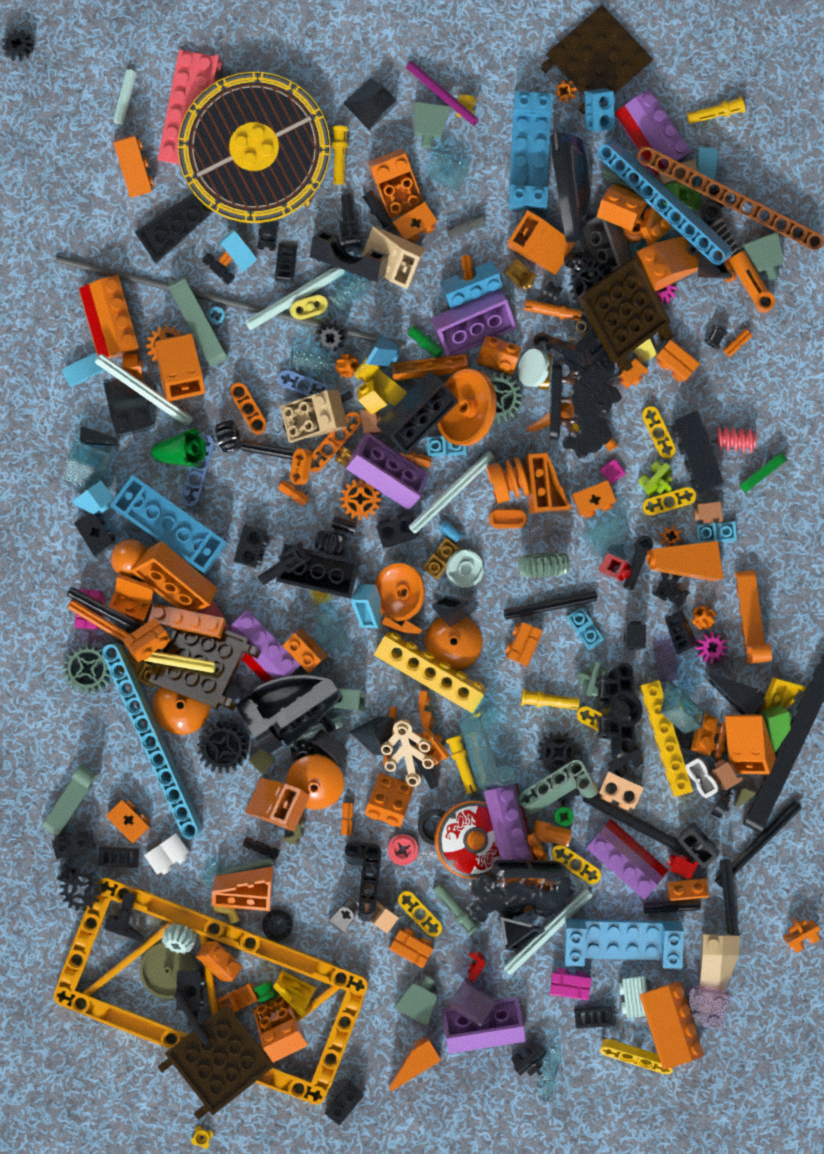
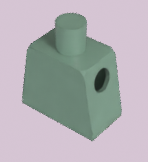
M414 102L415 136L422 137L421 147L431 149L433 139H442L450 114V106Z
M778 232L743 245L742 251L746 252L758 274L766 271L769 281L780 277L776 267L784 263Z
M338 688L342 701L337 702L332 708L365 711L367 692Z
M425 975L421 985L413 982L396 1003L394 1009L427 1026L437 998V994L431 992L435 980Z

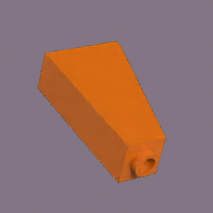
M718 541L655 548L647 551L646 560L652 571L707 581L724 579Z

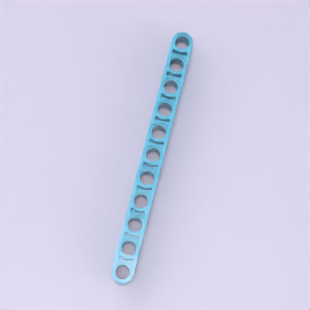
M113 643L106 645L102 651L103 658L180 832L186 839H193L201 834L203 829L202 823L128 656L121 644ZM112 647L117 652L115 657H113L110 653V649ZM119 665L123 666L125 670L123 675L118 672ZM127 683H130L132 686L131 692H128L126 689ZM135 700L140 703L139 710L134 707ZM143 718L148 721L147 728L141 723ZM150 736H153L156 739L155 745H152L150 743ZM158 754H161L163 756V763H160L157 760ZM166 771L171 774V781L166 779ZM173 789L178 790L179 798L174 797ZM181 807L186 808L187 816L181 813ZM189 824L194 826L195 833L189 831Z

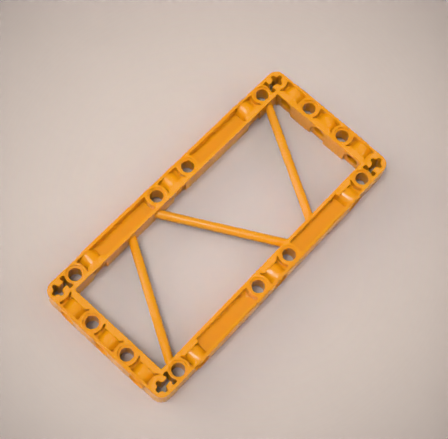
M111 878L99 880L97 884H104L108 881L110 887L115 888L116 884L118 887L115 890V896L112 895L113 890L103 891L104 887L99 888L98 891L102 892V895H97V898L100 901L98 903L93 901V908L87 906L54 992L53 998L58 1005L171 1049L188 1034L115 1004L102 1002L96 999L97 997L92 996V994L159 941L168 925L172 923L179 925L181 923V925L187 926L188 929H192L193 932L199 934L201 948L208 942L207 937L332 985L308 1004L303 1016L297 1013L299 1021L339 989L346 991L312 1081L294 1074H287L273 1067L255 1082L315 1105L321 1104L325 1100L364 1001L368 987L365 977L148 891L137 889ZM122 888H126L129 893L136 894L133 905L134 909L168 921V923L86 990L81 992L77 990V985L81 975L84 973L92 952V946L106 917L108 905L112 900L122 904L123 898L120 897L119 892ZM90 917L97 921L95 928H90L87 925V920ZM212 923H216L220 927L217 934H213L209 930ZM248 937L255 939V947L249 948L246 946L245 941ZM75 954L81 955L83 959L80 965L73 962ZM204 965L212 1016L218 1011L213 973ZM344 973L347 977L344 983L337 982L336 974ZM350 975L354 977L352 979V981L354 982L362 980V984L365 985V987H361L359 990H357L355 984L351 983L350 987L346 986L349 982ZM65 991V995L70 998L73 997L74 994L75 997L72 1000V1004H69V1002L71 1001L69 999H64L62 1001L61 996H59V993ZM78 998L85 999V1008L77 1006ZM343 1016L349 1017L351 1020L350 1025L342 1026L340 1018ZM169 1033L177 1036L175 1043L168 1042L167 1035ZM261 1042V1043L259 1044V1046H260V1047L262 1048V1050L264 1051L263 1046H262V1042ZM328 1053L336 1055L337 1060L334 1063L326 1061L325 1057ZM294 1084H303L304 1091L301 1093L295 1092ZM308 1086L311 1087L310 1091L313 1093L319 1090L322 1098L318 1097V1099L315 1100L314 1095L308 1093V1097L304 1096L307 1092Z

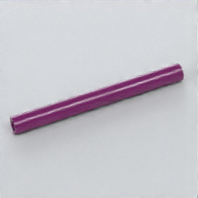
M413 61L408 63L406 69L472 126L478 123L479 118Z

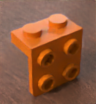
M118 575L115 592L109 606L144 624L152 605L154 588L150 584L136 581L130 576Z
M380 773L364 815L374 820L378 819L386 822L390 826L401 827L415 787L409 786L405 781Z

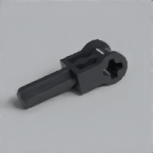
M344 194L341 196L343 221H339L342 248L354 246L361 248L358 219L354 220L352 195Z
M641 536L635 542L636 550L631 561V574L628 579H625L623 584L625 589L634 590L642 565L646 559L647 551L653 548V540L649 536ZM644 540H646V544L649 547H646L643 550L641 549L642 545L639 544V542L642 543Z
M299 542L278 557L280 561L261 573L258 579L263 585H266L285 571L288 573L293 572L311 560L312 557L311 555L308 556L303 548V543Z

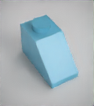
M100 480L72 502L76 506L95 514L99 510L103 513L110 508L109 503L114 500V497Z
M358 584L350 600L360 627L379 628L381 598L376 584Z

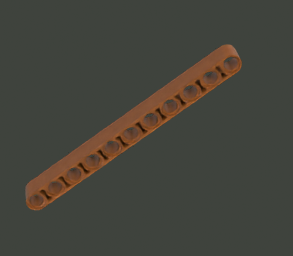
M642 146L637 150V159L642 164L812 250H818L823 246L824 239L816 231L648 146ZM644 150L650 151L651 155L648 160L641 159V153ZM660 159L667 160L668 164L664 169L658 167ZM678 167L684 169L682 177L675 176V170ZM695 176H700L701 183L698 186L692 185V179ZM713 184L717 185L718 191L715 194H710L709 187ZM729 193L735 195V199L731 203H727L725 200L726 195ZM749 201L751 202V209L745 212L742 206L745 202ZM767 210L768 217L765 220H760V212ZM779 219H784L785 225L782 228L776 227V222ZM796 227H800L802 230L798 237L793 236V230ZM812 236L818 237V242L815 245H810L809 243Z

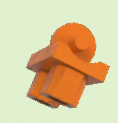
M430 729L420 734L417 733L422 738L430 740V750L425 753L434 758V765L449 757L450 754L440 743L443 739L441 734L434 735ZM416 743L415 747L418 748V749H419V744Z
M794 918L792 919L793 926L788 928L789 933L782 936L787 945L798 953L805 948L802 943L803 940L808 938L811 944L819 941V931L821 930L813 920L806 922L804 919L798 922Z

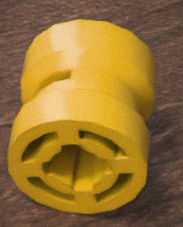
M459 95L458 101L475 114L473 109L477 98L470 95Z

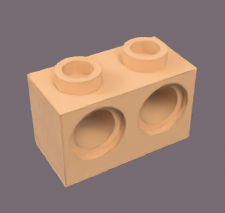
M607 772L598 793L601 794V799L610 803L612 800L619 802V807L629 811L630 808L635 809L644 788ZM610 782L616 785V791L613 794L606 791V785ZM628 790L634 794V798L630 802L624 799V793Z

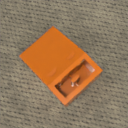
M402 148L367 162L390 219L409 212L424 203L407 155Z
M528 210L507 243L508 248L556 276L564 263V257L570 253L575 245L574 242L566 243L565 235Z
M192 333L154 341L163 395L167 401L205 394L203 376Z
M725 715L729 762L737 771L736 774H770L776 757L763 715Z
M260 777L245 813L295 831L310 796L299 788Z
M281 995L253 1008L263 1049L272 1062L308 1046L296 1011Z

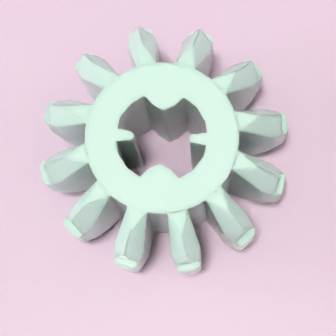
M172 923L165 928L162 943L170 951L186 954V952H190L193 948L196 935L187 926H183L181 923L179 925Z

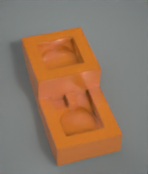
M386 616L382 621V625L401 633L421 634L422 632L420 628L407 620L403 626H400Z
M250 982L218 998V1010L227 1004L233 1012H236L257 1002L259 996L254 991L253 983Z

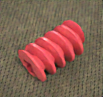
M718 427L716 445H718L720 451H722L724 446H726L727 451H730L733 446L735 452L741 447L743 453H745L746 448H749L750 453H752L756 446L757 430L752 435L751 429H748L745 434L743 428H740L738 433L736 428H732L729 433L728 427H725L723 432Z

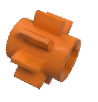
M562 80L561 85H555L557 92L554 95L560 97L559 102L562 103L566 100L570 104V99H577L575 94L579 89L573 87V81L567 84L566 80ZM564 89H567V91L569 92L568 95H566L565 92H563Z
M341 355V359H337L335 363L337 373L341 377L345 376V378L354 377L353 373L359 367L358 360L354 358V355Z
M674 525L669 530L665 526L663 528L665 533H659V536L663 537L660 544L665 543L667 544L666 547H670V545L678 546L676 541L683 540L678 535L681 533V530H674ZM670 532L673 533V537H675V539H673L671 542H669V538L666 537V535H669Z
M708 606L697 607L692 613L694 618L691 621L699 630L702 628L709 629L715 623L713 618L716 614Z

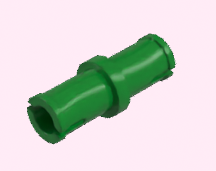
M416 325L408 331L407 335L419 343L420 348H425L434 358H438L442 354L444 349L436 344L430 335H426L417 328Z

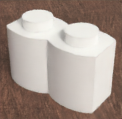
M699 756L686 765L688 775L696 782L697 789L703 797L708 798L720 790V786L713 774L710 773L709 765L704 758Z
M176 833L144 856L157 875L160 873L165 875L173 869L171 865L175 862L181 864L188 859L187 854L190 853V850L179 834Z

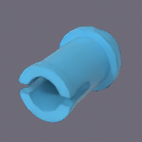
M445 520L438 529L441 530L440 533L443 532L456 543L463 533L451 525V521Z

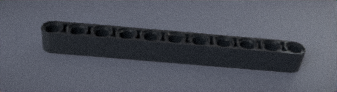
M824 652L821 656L820 664L817 665L813 673L814 677L805 690L806 694L796 709L798 711L790 722L791 729L782 741L779 751L775 754L776 760L771 773L765 775V781L762 786L760 785L756 794L757 798L751 804L747 813L749 815L746 821H743L744 826L759 833L762 832L824 702Z

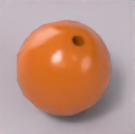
M133 539L123 540L117 543L110 556L111 565L119 575L137 578L130 570L148 549L140 541Z

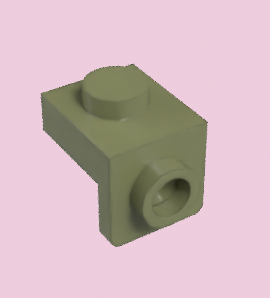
M302 817L295 831H293L294 836L283 839L289 845L300 842L299 838L303 837L301 830L305 829Z

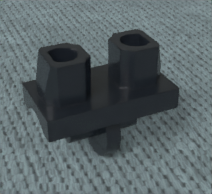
M635 746L633 753L621 759L615 758L607 763V765L619 777H623L629 772L624 764L631 761L636 768L644 763L641 756L642 751Z
M532 1041L525 1047L530 1054L526 1059L520 1053L515 1054L511 1058L515 1066L514 1070L520 1076L526 1071L529 1076L535 1072L539 1076L543 1074L540 1068L545 1063L541 1059L547 1053L542 1047H539Z

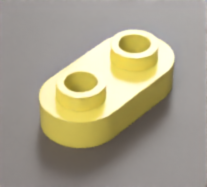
M313 295L294 301L290 306V313L295 319H306L324 313L328 307V302L324 296ZM315 301L319 302L318 308L314 307ZM298 306L302 309L300 313L296 311Z

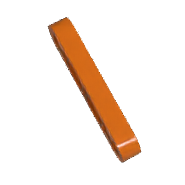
M350 412L346 415L347 424L350 422L349 417L354 418L356 416L357 425L352 424L349 427L352 430L350 433L346 428L341 429L346 433L345 439L337 440L335 438L337 431L331 432L312 453L314 461L319 458V455H316L317 452H320L327 459L325 461L321 459L319 461L320 467L311 468V472L321 471L360 427L361 417L358 413ZM326 444H330L333 447V452L329 455L324 454L322 451L323 446Z

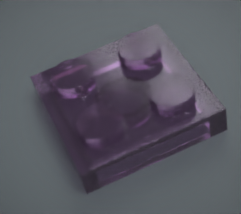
M691 985L687 1003L694 1025L722 1031L730 997L729 992Z

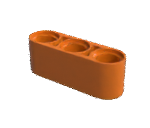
M235 383L230 389L232 399L250 430L256 435L263 434L267 429L263 415L246 386L242 383ZM238 388L244 390V394L241 397L234 395L235 390ZM246 405L254 407L253 412L249 414L245 413L243 409ZM256 421L263 423V427L260 430L253 428V424Z

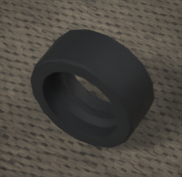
M320 729L311 740L313 746L321 754L331 758L337 764L348 754L346 748L324 730Z
M431 809L420 817L418 832L426 843L435 845L434 838L429 837L425 832L426 820L431 816L442 817L445 811Z

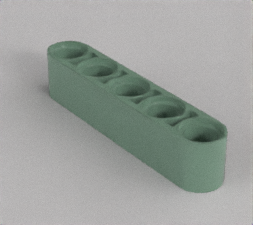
M185 276L168 284L172 296L209 365L213 367L228 359L224 348Z

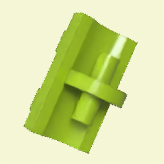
M655 461L650 468L655 475L649 478L644 474L638 480L650 498L656 491L661 494L664 489L668 492L672 490L669 486L673 480L669 477L673 473L670 465L667 463L663 465Z

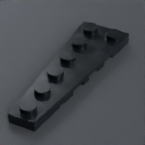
M193 193L135 231V234L155 264H157L209 217L213 211L206 207Z

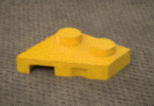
M772 677L764 698L766 702L761 706L760 711L778 705L784 709L790 707L794 702L793 698L800 691L804 692L806 687L795 682Z
M281 971L273 987L300 1016H303L316 990L312 985L284 971Z

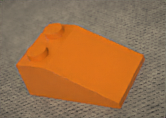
M615 183L608 188L603 196L597 217L632 231L648 203L634 190Z
M684 236L653 243L636 252V257L655 292L698 271L699 257L697 254L690 255L692 248L689 253L687 252L686 248L689 245V241Z
M421 1037L413 1042L414 1046L389 1084L390 1091L395 1090L441 1061V1057L429 1037L426 1039Z

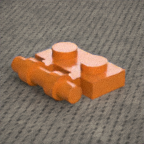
M699 713L691 750L705 756L711 755V751H714V759L721 760L726 748L724 746L727 737L726 722L722 721L721 726L717 727V718L705 713ZM715 735H718L717 744L713 743Z

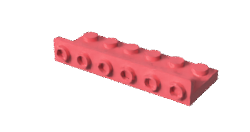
M179 50L158 161L180 164L178 138L182 121L194 100L206 88L219 81V79H216L217 72H221L223 65L219 54L211 56Z

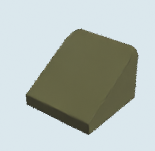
M262 748L249 759L250 763L261 774L276 761Z
M741 788L734 803L735 807H740L756 793Z

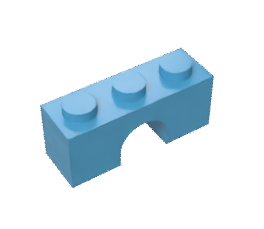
M492 261L475 267L476 276L471 280L462 281L455 275L439 282L450 309L503 288L499 272Z

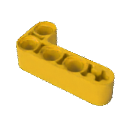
M366 357L355 370L354 376L357 379L360 378L364 383L373 379L386 393L387 403L389 402L395 406L408 392L381 372L377 365L365 363Z

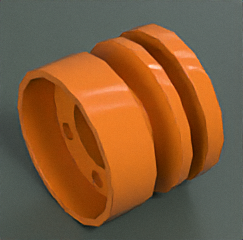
M518 456L513 457V467L509 459H506V469L503 470L499 462L486 465L489 481L494 486L492 491L497 504L509 501L510 491H513L515 497L519 498L518 489L520 488L524 496L529 495L527 474Z

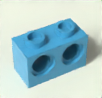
M605 88L584 91L586 129L593 132L615 129V95L613 91Z

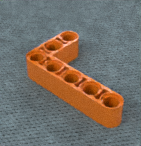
M755 570L736 571L734 575L737 577L736 591L740 599L738 606L739 613L742 615L741 628L742 634L745 637L743 643L744 651L747 653L746 664L769 662L772 660L770 643L765 644Z

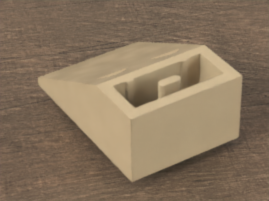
M373 225L362 256L371 249L388 254L387 270L384 277L390 282L408 289L415 277L425 248Z
M326 390L280 406L289 443L328 434L348 427L339 390Z

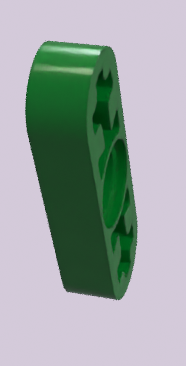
M781 452L739 487L744 493L748 492L788 460L787 457Z

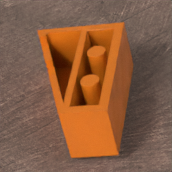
M136 134L114 140L113 144L130 198L152 192L151 187L154 186L152 176H148L146 168H149L146 157L142 158L140 150H143L141 139H137Z
M538 453L525 456L524 467L529 482V514L570 510L571 505L565 497L563 487L557 479V474L548 454Z
M273 866L215 876L212 889V906L270 911Z

